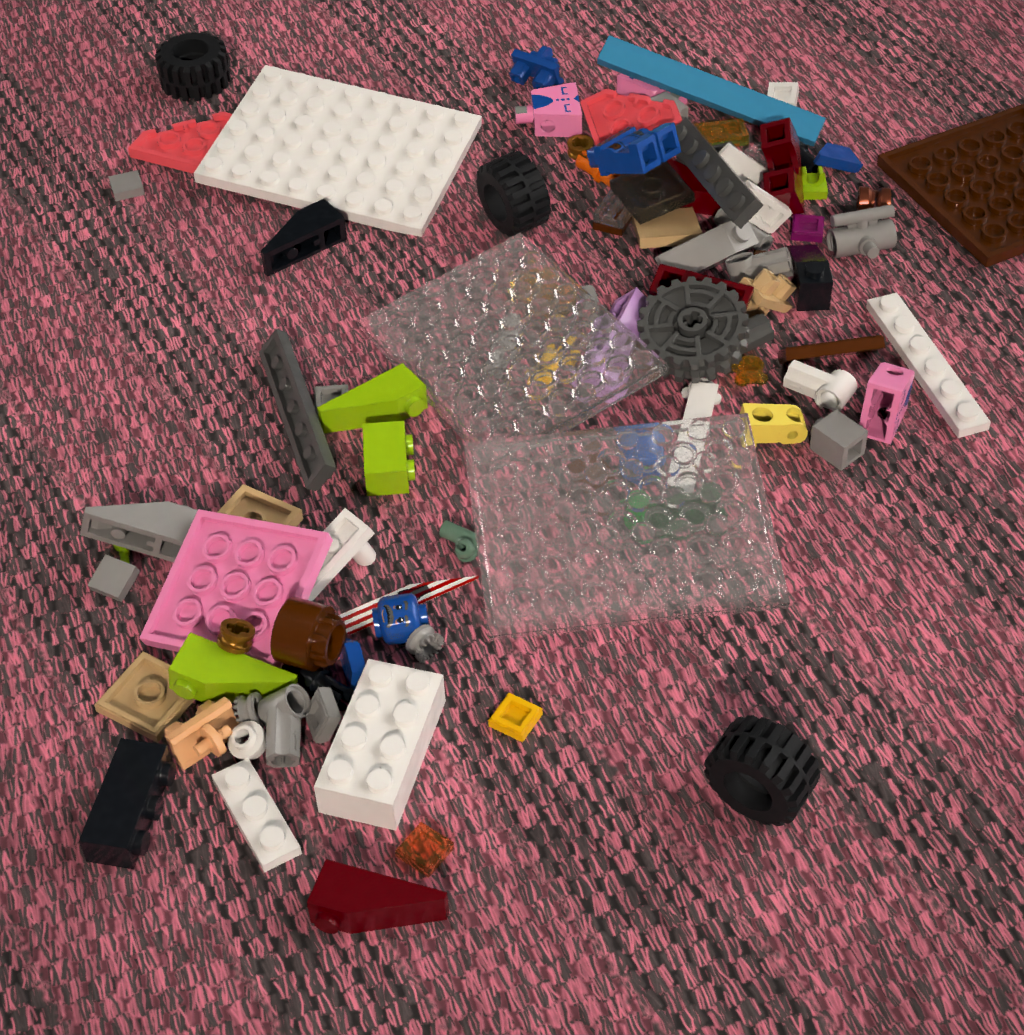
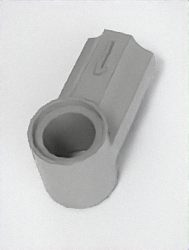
M787 247L755 255L752 252H742L725 260L730 281L739 283L743 277L755 279L763 268L770 270L776 276L779 273L787 277L794 275L793 262Z
M291 684L263 697L257 707L259 718L266 727V765L273 768L296 767L300 765L301 719L310 713L311 702L304 688L298 684Z

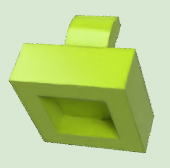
M806 166L801 167L804 200L827 199L828 188L822 166H818L817 173H807Z

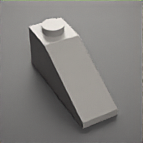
M728 221L655 257L658 266L664 264L702 273L725 263V260L730 256L748 251L759 244V241L749 221L741 229L732 221Z
M169 501L86 507L83 513L80 535L174 562L198 510Z

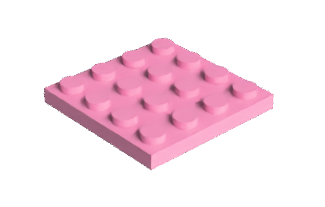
M198 509L139 639L147 646L179 652L190 632L217 643L218 634L221 633L220 625L223 620L228 618L243 619L255 628L251 650L244 654L280 668L282 663L273 659L270 647L272 629L278 612L291 597L309 599L333 539L328 532Z

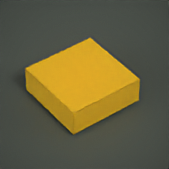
M508 693L489 718L488 725L523 743L543 715V708Z

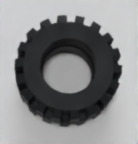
M198 32L183 33L169 38L168 41H164L161 47H158L156 50L155 59L161 88L166 95H172L173 99L178 100L182 97L183 101L189 102L190 99L201 101L202 97H206V99L212 98L213 93L219 95L222 93V88L226 89L229 86L228 82L231 81L226 46L215 35Z
M512 151L479 167V171L476 174L478 195L486 215L501 233L506 234L509 238H513L548 221L549 214L551 213L548 190L542 175L529 157L525 154L523 155L520 151Z
M747 715L745 718L740 716L734 722H731L704 762L706 767L704 773L710 781L709 785L717 792L718 797L745 817L769 826L771 824L783 826L784 823L789 824L794 820L819 782L818 779L820 778L821 771L818 769L819 763L817 758L811 754L812 750L800 740L799 736L790 732L779 723L776 724L764 717L759 719L754 715Z

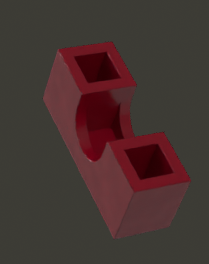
M789 117L761 124V149L768 166V172L763 173L764 190L789 206L793 214L805 213L800 143L791 119Z

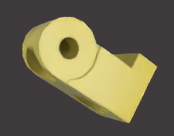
M742 403L736 426L742 449L756 448L757 443L780 442L784 445L801 443L806 439L808 430L802 410L798 406L791 404Z

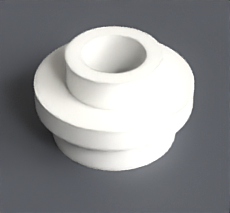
M244 721L233 728L232 735L228 737V749L234 757L239 760H254L264 753L266 749V732L260 724L255 721Z

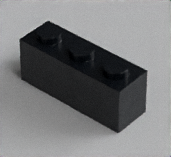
M120 739L79 839L86 862L134 869L139 855L145 856L150 844L149 828L153 820H159L163 810L162 795L166 786H172L176 775V764L171 760L167 745Z

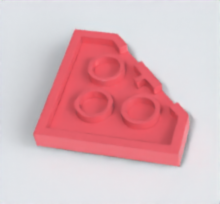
M604 89L580 101L595 145L627 127H635L636 130L645 128L652 131L664 123L674 122L676 126L682 121L675 101L668 99L658 102L652 101L650 96L634 93L624 96L617 94L616 90Z
M219 112L212 114L211 120L196 123L195 119L172 124L173 129L156 133L155 128L143 131L128 147L129 155L134 159L194 174L232 114Z

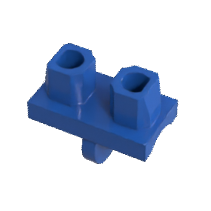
M542 46L538 52L532 51L530 54L515 49L511 54L514 63L509 73L511 81L524 85L529 76L534 77L532 81L534 89L561 85L564 82L563 78L559 76L560 66L558 59L552 57L553 52L550 47Z

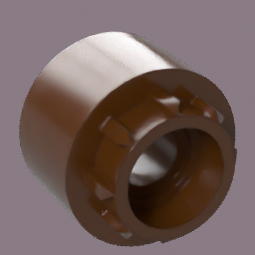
M291 597L283 604L274 622L270 644L271 655L277 662L312 672L317 671L320 667L326 668L329 665H333L339 658L346 637L345 623L340 616L336 615L335 610L331 606L298 597Z

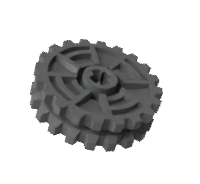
M689 276L686 282H680L678 279L671 280L672 286L670 287L661 285L657 288L656 296L649 295L645 299L647 307L640 308L639 318L641 320L637 321V329L640 332L639 344L643 345L641 347L643 358L649 357L648 365L652 369L659 367L661 376L666 378L670 374L674 375L675 381L681 383L685 378H690L692 383H699L700 378L703 377L711 381L716 379V373L722 372L727 374L731 371V363L739 364L742 360L740 352H746L748 348V341L746 339L749 338V327H747L749 325L748 314L745 313V302L738 301L739 293L735 289L727 291L726 283L721 281L718 284H713L712 278L705 277L702 281H696L695 276Z

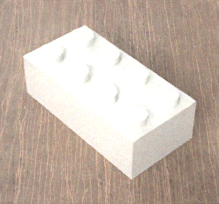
M373 659L367 660L314 785L319 813L397 830L446 702L444 677L442 674Z

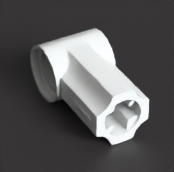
M793 360L788 366L783 380L784 387L815 399V403L819 408L825 407L832 411L835 409L841 411L858 388L856 379L845 370L838 369L829 374L797 360Z

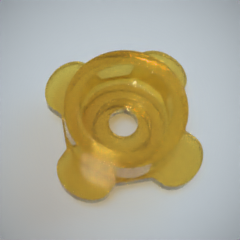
M747 355L742 357L739 364L733 363L732 371L736 373L735 383L741 387L748 384H766L768 376L764 374L765 364L762 359L757 356Z

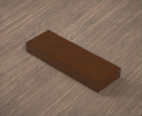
M876 335L786 347L777 353L778 361L780 364L791 363L793 360L800 362L874 352L885 348L884 336Z

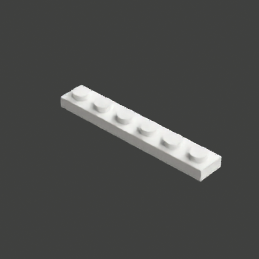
M898 293L868 299L867 310L907 367L915 372L914 377L957 438L989 430L991 421Z

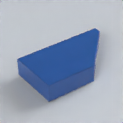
M826 143L813 161L815 165L851 173L859 172L863 166L849 147Z
M345 638L339 657L346 684L355 690L365 667V661L360 643L356 640Z

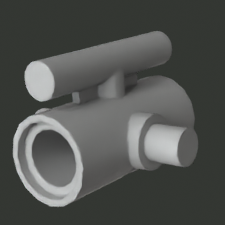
M891 204L831 215L830 223L833 229L827 231L826 243L828 250L834 253L832 255L833 259L857 254L874 259L879 255L880 250L895 248L897 232L894 222L890 219V217L895 216L894 206Z

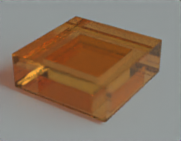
M420 822L395 850V855L398 859L429 878L453 851L454 842Z

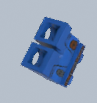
M673 122L664 123L652 131L645 128L636 130L635 127H627L587 150V157L590 167L599 168L601 176H608L610 174H645L662 164L661 162L669 160L682 151L675 123Z

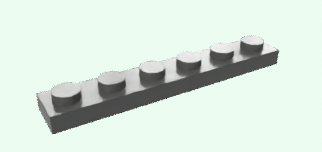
M685 117L680 124L675 126L682 151L677 155L731 221L741 229L762 208L763 204L698 128Z
M275 329L259 351V355L305 487L312 491L320 490L324 483L331 478L337 467L287 332Z

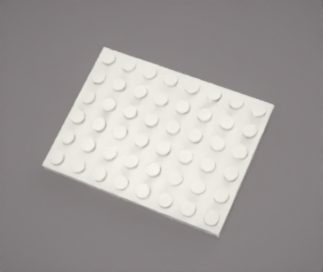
M265 65L195 170L194 179L196 183L300 209L325 199L344 216L345 220L422 237L482 125V116Z

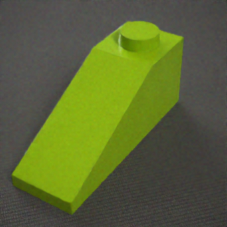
M402 363L317 407L318 418L325 434L363 428V423L403 421L409 417H416L424 409L428 408L426 385Z
M191 632L168 669L169 689L173 690L181 698L187 700L195 699L203 703L207 700L217 702L223 697L234 703L235 697L240 695L248 697L249 693L258 692L262 697H266L288 685L297 684L298 676L246 654H233L224 651L216 642Z

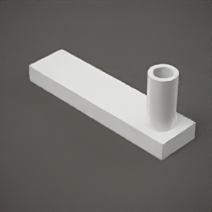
M346 508L323 531L328 532L333 541L309 596V601H313L352 558L361 566L371 565L376 559L375 550L367 542L375 533Z

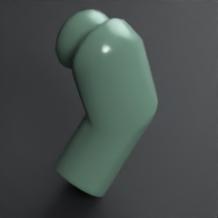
M449 520L443 522L439 531L440 537L455 543V554L460 561H473L479 554L476 533Z

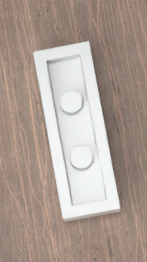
M244 759L211 775L214 785L264 873L302 854L299 843L249 759Z

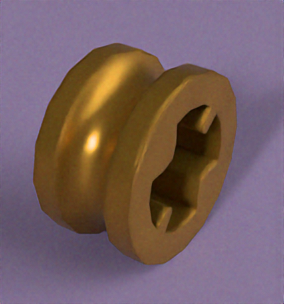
M587 135L570 137L567 141L568 156L573 160H576L579 154L586 158L581 152L594 147L593 139Z
M238 618L223 620L220 625L221 633L217 637L218 646L224 651L233 654L249 652L255 635L254 626Z

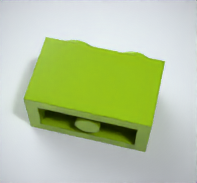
M404 420L363 423L364 476L367 496L409 493V481L416 480L414 459L408 460L407 455H414L413 435H406Z

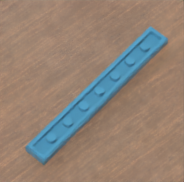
M610 35L597 58V64L757 126L790 117L799 141H803L806 145H815L826 120L825 117Z

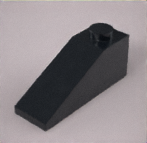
M325 199L298 210L261 250L264 274L268 277L347 240L344 216Z
M817 245L785 246L790 251L793 262L794 275L790 276V279L797 287L793 292L796 310H829L833 280L827 258Z

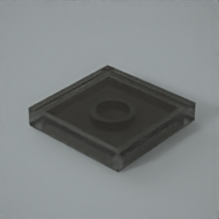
M667 161L661 162L662 164L645 174H624L610 180V189L639 224H643L695 201V193Z

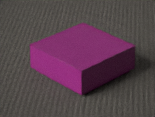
M793 214L791 240L822 243L825 217Z

